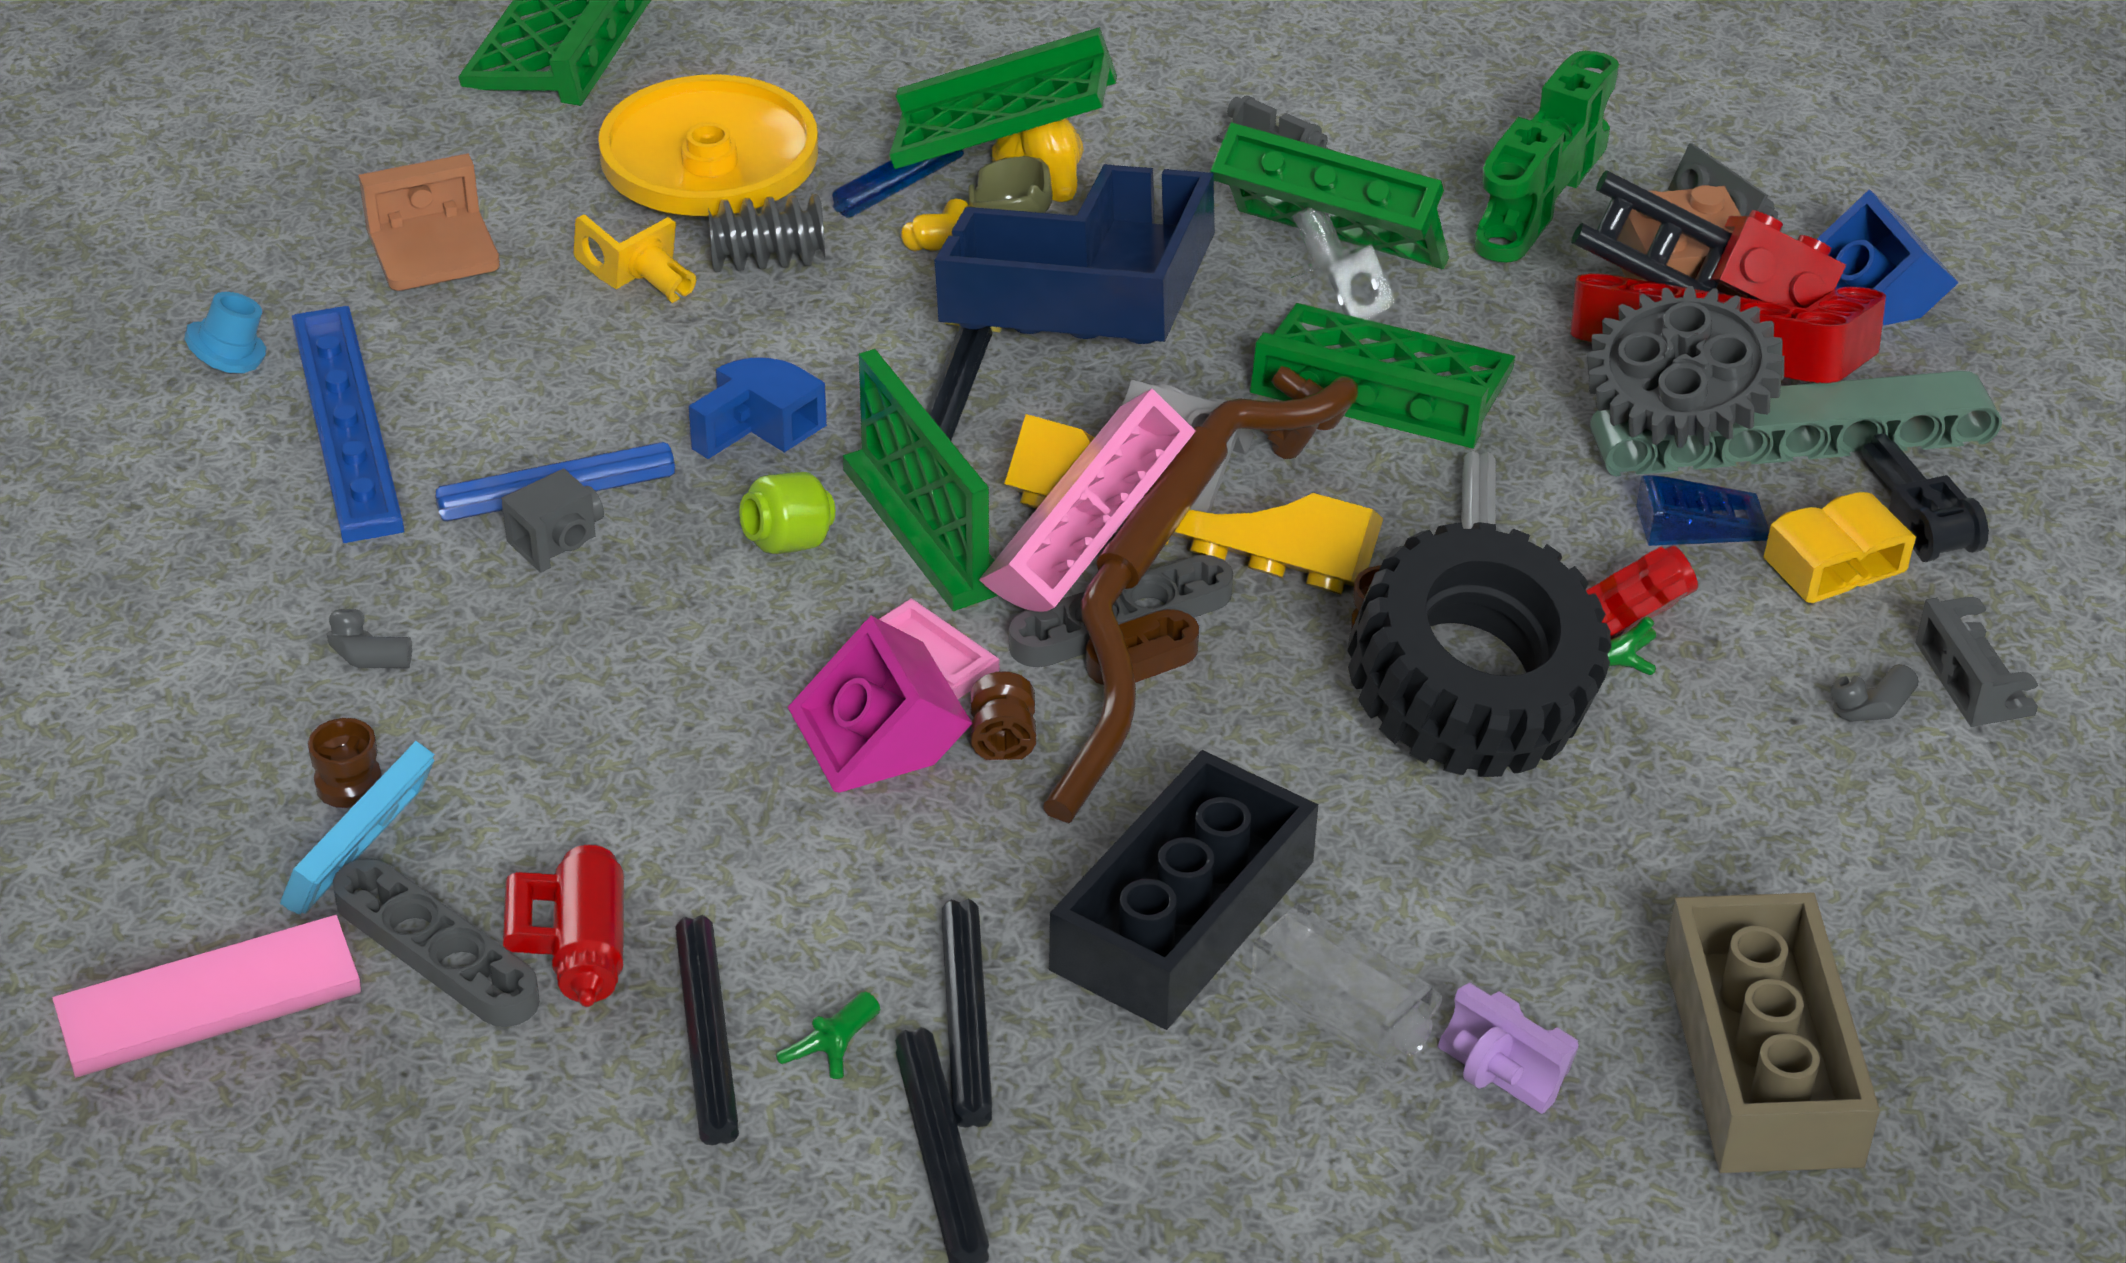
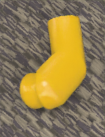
M951 199L947 202L942 214H922L916 216L913 222H908L902 227L901 238L904 245L909 250L915 252L923 248L930 251L941 250L948 236H952V229L965 207H970V205L962 199Z

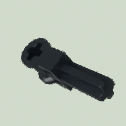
M1886 434L1874 435L1872 441L1863 446L1862 457L1892 491L1889 511L1916 536L1913 550L1922 562L1935 561L1940 553L1965 548L1968 552L1974 553L1982 551L1986 547L1989 528L1984 509L1976 499L1967 498L1948 475L1926 479L1900 447L1890 440Z

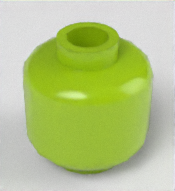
M791 472L759 477L752 483L748 493L742 497L739 509L740 523L744 534L750 541H754L756 546L769 554L798 552L819 546L825 540L829 526L833 524L836 514L832 495L825 490L820 480L810 472Z

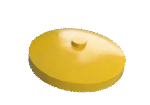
M693 75L670 79L645 87L623 99L608 113L601 125L598 137L600 163L603 173L616 190L643 206L666 213L688 216H709L708 208L711 215L716 216L721 200L729 201L734 214L740 212L744 198H750L755 209L764 205L766 197H773L777 201L797 189L809 177L818 158L817 124L809 108L795 95L785 89L761 80L735 75Z

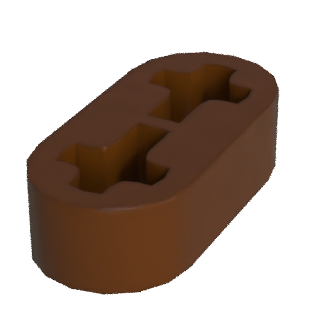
M1172 609L1156 611L1119 624L1132 660L1135 683L1184 666L1193 661L1198 654L1199 625L1195 618L1183 611ZM1090 638L1086 649V671L1089 677L1096 683L1104 685L1100 663Z

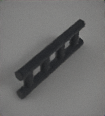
M1606 170L1601 175L1596 186V191L1612 198L1597 230L1584 223H1580L1572 236L1571 243L1650 282L1685 288L1693 286L1694 289L1708 292L1713 288L1717 289L1719 282L1711 278L1732 233ZM1632 209L1661 223L1647 254L1618 241ZM1681 234L1710 248L1696 279L1667 265Z

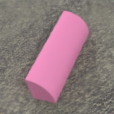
M1152 388L1120 406L979 580L991 591L1021 608L1036 612H1044L1055 608L1196 430Z
M333 915L52 998L75 1078L356 995L361 992L360 978L338 917Z

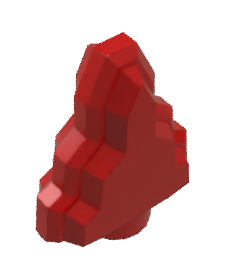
M1672 545L1664 549L1660 546L1632 564L1610 575L1597 585L1587 589L1586 592L1588 595L1596 593L1606 614L1601 623L1607 624L1612 638L1635 627L1645 616L1653 618L1672 608L1679 600L1697 591L1698 581L1690 562L1679 548Z

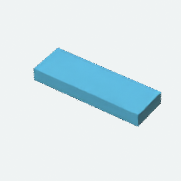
M415 741L293 869L280 904L299 915L301 913L306 914L333 885L335 874L344 865L356 860L422 790L435 761L433 759L435 754Z

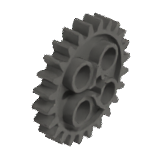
M1693 286L1687 287L1683 298H1675L1668 288H1663L1662 301L1654 302L1648 296L1642 294L1639 295L1640 309L1635 310L1621 304L1619 306V321L1604 318L1602 321L1603 334H1593L1592 351L1587 353L1590 394H1596L1597 409L1599 411L1610 410V423L1613 426L1629 420V436L1633 438L1648 429L1652 431V444L1658 445L1666 434L1674 435L1678 448L1684 447L1688 435H1696L1703 446L1709 445L1710 432L1718 431L1723 437L1730 440L1733 438L1734 423H1738L1748 429L1753 428L1754 412L1768 415L1770 413V398L1780 397L1781 380L1784 379L1785 356H1782V338L1774 337V323L1772 321L1760 322V309L1757 306L1740 312L1741 297L1737 295L1723 304L1718 302V289L1713 288L1702 299L1696 298Z

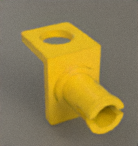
M585 214L575 219L573 252L575 259L611 287L618 289L636 278H645L662 292L671 303H674L680 299L675 291L682 296H686L693 291L697 281L694 273L685 269L673 259L676 222L670 217L659 221L621 243L617 242ZM589 237L594 239L601 248L604 255V263L598 261L593 255L588 242Z

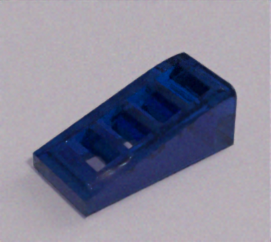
M1641 476L1636 507L1649 546L1767 541L1769 527L1756 493L1664 476ZM1734 510H1745L1748 519L1736 517ZM1713 511H1721L1722 514L1713 513Z

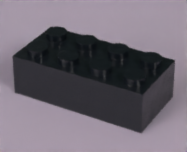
M1201 750L1050 912L1049 971L1168 1030L1313 863L1318 804Z

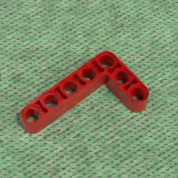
M1590 273L1579 275L1575 278L1570 334L1577 339L1592 342L1593 334H1603L1602 321L1604 318L1619 321V306L1621 304L1638 310L1640 309L1639 295L1645 294L1654 302L1662 301L1663 288H1668L1675 298H1683L1687 288L1609 274ZM1841 287L1833 290L1807 308L1741 297L1740 312L1757 306L1760 309V322L1772 321L1774 323V337L1782 338L1783 341L1782 356H1785L1784 377L1808 382L1832 383L1843 380L1879 353L1886 295L1881 291L1870 288ZM1694 289L1696 298L1704 299L1709 293L1708 291ZM1718 293V302L1724 304L1734 296Z

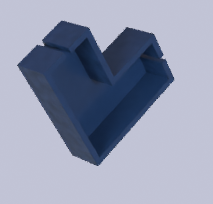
M1104 164L1077 216L965 207L952 229V236H948L934 260L938 321L957 323L968 329L991 326L1013 328L1023 334L1047 331L1069 333L1080 339H1092L1103 336L1125 338L1136 344H1149L1155 341L1165 342L1215 234L1214 173L1164 169L1162 172L1163 224H1155L1153 168Z

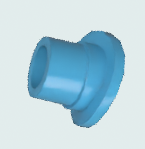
M219 292L214 295L206 318L200 322H192L187 325L184 340L197 358L212 368L227 373H246L255 370L264 360L266 353L265 344L256 334L262 315V308L257 302L245 295L234 292Z

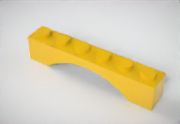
M1025 414L1004 484L1022 493L1021 504L1037 509L1092 442L1094 437L1082 429ZM1312 493L1284 506L1253 513L1213 514L1189 510L1172 535L1192 541L1190 552L1195 554L1211 555L1225 561L1227 553L1230 551L1250 557L1247 566L1249 569L1283 578L1286 568L1308 573L1307 585L1341 595L1344 584L1354 586V581L1358 574L1369 568L1383 518L1373 509Z

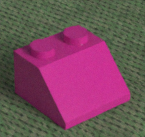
M872 615L788 706L790 713L833 791L837 793L935 765L973 724L924 642Z

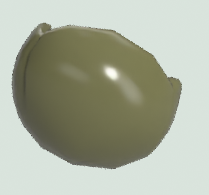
M1028 156L1004 158L986 164L979 170L977 189L975 190L974 184L969 185L970 207L1046 213L1052 204L1053 198L1049 166L1040 158Z

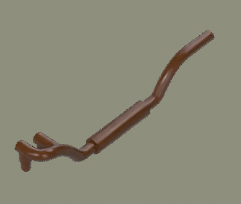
M1281 366L1271 381L1274 387L1293 400L1259 401L1238 398L1223 402L1210 413L1202 426L1193 427L1196 432L1144 495L1114 539L1099 555L1096 563L1098 572L1088 584L1081 601V615L1100 663L1104 684V703L1100 719L1093 732L1044 802V811L1048 816L1068 824L1072 822L1120 751L1131 728L1135 711L1136 684L1129 650L1113 613V605L1124 589L1134 588L1140 582L1226 459L1228 453L1226 444L1237 429L1260 430L1272 442V449L1276 455L1283 459L1295 458L1302 452L1316 429H1334L1356 401L1358 386L1353 379L1341 376L1336 378L1326 388H1322L1311 379L1306 380L1290 368Z

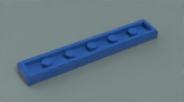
M342 306L292 315L294 332L343 543L404 533L403 519L350 307Z

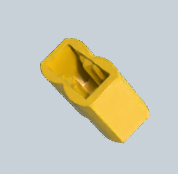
M1857 492L1839 496L1831 500L1822 509L1816 507L1803 508L1781 515L1770 526L1763 558L1806 602L1815 603L1850 591L1856 586L1862 587L1907 571L1916 536L1872 493Z

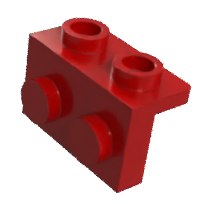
M1752 210L1749 216L1728 217L1724 227L1733 231L1711 279L1751 299L1807 308L1835 290L1846 264L1828 256L1832 248L1827 244L1806 235H1799L1798 240L1780 232L1783 226L1781 221L1762 212Z

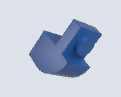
M747 358L718 367L716 369L717 389L688 406L692 450L707 459L751 432L785 453L827 426L825 382L792 363L773 358Z

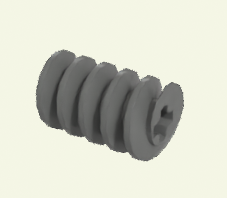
M811 194L806 211H802L795 195L787 198L784 212L779 211L773 197H766L761 214H757L750 198H744L739 215L734 214L728 200H721L717 215L712 217L708 208L712 266L715 272L722 271L726 255H731L738 271L744 270L749 254L754 255L760 269L767 268L772 252H776L783 268L789 267L793 251L799 252L805 266H811L816 250H821L825 258L823 213L818 194Z

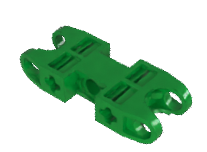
M1578 51L1569 56L1542 87L1540 110L1534 118L1528 120L1518 117L1497 142L1483 167L1481 183L1483 189L1490 194L1483 217L1478 223L1475 235L1474 249L1480 256L1496 262H1514L1523 258L1552 221L1555 200L1566 185L1577 188L1605 152L1608 145L1610 127L1608 122L1603 119L1610 95L1615 89L1619 63L1614 57L1596 51ZM1586 68L1600 69L1603 72L1597 73L1587 70ZM1500 237L1506 238L1513 243L1499 245L1490 242L1489 239Z

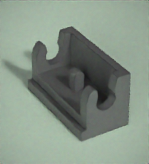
M1937 597L1926 599L1915 643L1970 727L2035 716L2038 705L2033 698H2027L2022 690L2028 691L2038 686L2034 677L2027 672L2010 673L1986 639V629L1982 623H1963L1960 619L1966 615H1978L1985 612L1986 607L1981 600L1976 597H1963L1939 601Z

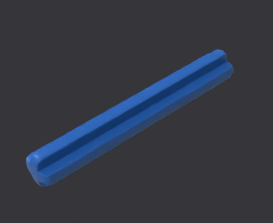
M659 442L439 486L435 493L436 505L443 521H452L502 511V497L563 468L583 486L588 485L596 492L670 477L675 473V461L669 444Z

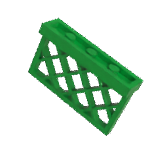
M512 0L458 76L461 87L480 90L558 91L561 103L582 106L651 0ZM540 12L523 20L520 19L522 16ZM523 38L504 47L501 46L503 43ZM563 40V42L550 47V45H553ZM538 51L537 53H534V54H532V55H530V56H527V57L522 58V59H520V60H516V59H519V58H521V57H523V56H526V55H528V54H531V53H533V52ZM505 65V66L500 67V68H498V69H496V70H493V71H484V70H488V69H491V68H495V67H498V66ZM549 65L551 66L548 71H537Z
M1100 27L899 87L896 99L902 115L889 153L894 168L898 169L1102 108L1106 87L1116 84L1117 73Z
M1230 123L1210 172L1214 173V181L1230 186L1238 211L1444 269L1448 262L1449 254L1437 210L1444 192L1441 180L1236 123Z
M1296 303L1274 334L1263 332L1256 341L1250 393L1281 401L1293 400L1274 387L1271 381L1281 366L1290 368L1306 380L1311 379L1322 388L1329 386L1336 378L1341 376L1349 377L1357 383L1358 396L1344 415L1345 417L1474 449L1481 435L1483 420L1506 384L1514 368L1516 356ZM1302 323L1322 327L1325 329L1307 331L1302 326ZM1367 338L1379 342L1362 344L1359 340ZM1340 345L1342 348L1330 349L1326 348V346ZM1424 352L1434 356L1418 358L1414 353ZM1390 358H1394L1396 360L1395 362L1388 363L1379 361ZM1477 365L1490 369L1474 372L1469 367ZM1450 372L1452 375L1440 376L1436 375V373Z
M872 349L859 353L862 449L843 455L844 472L952 611L999 596L979 580L995 561L989 554V487L878 351Z

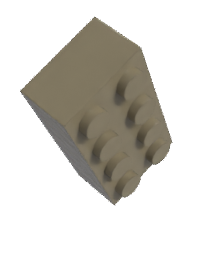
M1815 893L1675 897L1664 957L1719 1173L1865 1168L1880 1108Z

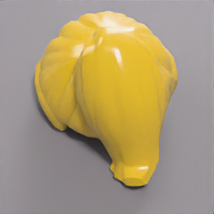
M1066 118L997 139L992 147V161L995 162L1004 158L1020 156L1042 159L1049 166L1053 192L1052 200L1068 202L1073 199L1077 190V164L1081 160L1084 148L1079 134Z

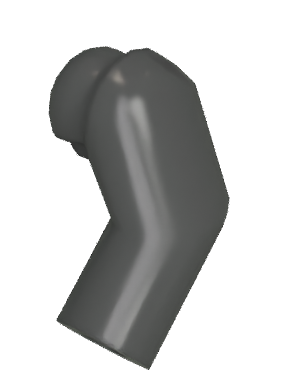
M338 609L331 613L329 617L331 631L327 632L328 643L350 665L357 668H410L412 657V641L410 637H373L368 631L363 630L364 615L358 609Z
M1894 665L1875 688L1866 689L1862 678L1854 675L1850 682L1848 677L1844 676L1836 680L1830 690L1832 699L1835 701L1833 710L1838 716L1849 722L1890 719L1898 713L1918 687V676L1908 666Z

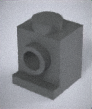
M564 468L501 498L507 542L540 573L551 568L550 558L565 551H574L580 548L587 540L596 537L595 522L604 517V508L595 490L588 485L583 486Z

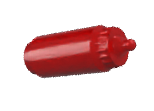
M581 845L568 851L556 868L555 874L516 872L510 874L505 882L503 946L508 951L515 953L552 955V968L557 976L558 987L567 998L579 1002L584 1007H590L595 1002L609 997L615 990L618 976L623 969L624 872L621 865L617 862L615 855L610 850L598 845ZM533 900L554 901L553 928L532 926Z

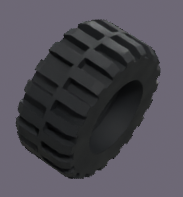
M1461 522L1441 525L1437 527L1434 535L1430 530H1425L1407 538L1404 546L1394 548L1385 557L1379 571L1374 575L1349 635L1347 651L1351 657L1348 665L1351 683L1355 689H1362L1358 700L1370 719L1378 716L1382 721L1379 730L1392 743L1396 744L1400 740L1412 748L1409 755L1425 764L1430 758L1443 763V771L1464 775L1467 769L1478 770V777H1502L1507 767L1513 773H1522L1537 767L1540 759L1551 760L1563 750L1568 739L1573 738L1606 678L1610 665L1607 654L1612 647L1611 635L1607 624L1601 623L1606 614L1596 593L1588 595L1586 588L1589 583L1576 566L1568 569L1560 562L1562 559L1560 552L1548 544L1541 548L1529 542V534L1516 529H1512L1510 534L1496 531V524L1482 522L1474 523L1471 529H1463ZM1457 623L1482 629L1504 642L1521 661L1526 673L1505 676L1489 674L1471 668L1453 657L1439 643L1431 626Z

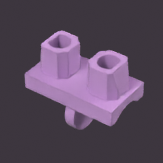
M1471 983L1458 988L1454 999V1013L1448 1027L1440 1038L1438 1048L1465 1065L1463 1071L1464 1079L1478 1089L1492 1082L1543 1114L1555 1103L1563 1079L1569 1073L1578 1050V1040L1559 1028L1545 1030L1525 1018L1520 1010L1519 1003L1500 991L1489 995Z

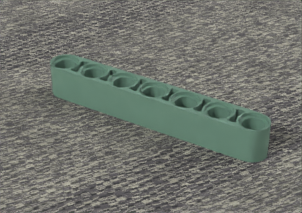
M1971 371L1781 386L1780 397L1770 398V413L1768 415L1754 412L1753 428L1748 429L1738 423H1734L1733 438L1730 440L1723 437L1718 431L1710 432L1708 446H1703L1696 435H1688L1684 447L1678 448L1674 435L1668 434L1658 445L1652 444V431L1648 429L1633 438L1629 436V420L1613 426L1610 423V410H1597L1590 421L1591 433L1609 473L1615 477L1621 476L1620 472L1635 471L1636 475L1679 471L1678 467L1693 466L1694 470L1737 466L1735 462L1750 461L1753 465L1794 461L1793 457L1807 456L1808 459L1851 456L1850 452L1862 451L1863 446L1870 443L1876 434H1886L1902 451H1908L1906 447L1921 446L1922 449L1965 446L1963 442L1978 441L1980 445L1990 442L1998 434L2002 426V417L1978 375Z

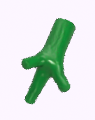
M1645 616L1631 630L1611 639L1612 647L1607 654L1610 661L1609 667L1625 666L1648 675L1654 674L1656 666L1636 654L1637 651L1656 638V632L1652 629L1654 621L1650 617Z
M861 992L830 1018L815 1017L812 1021V1026L815 1030L800 1041L776 1053L777 1061L780 1064H785L815 1052L823 1051L828 1055L830 1078H843V1057L847 1046L853 1036L880 1013V1005L877 999L868 992Z

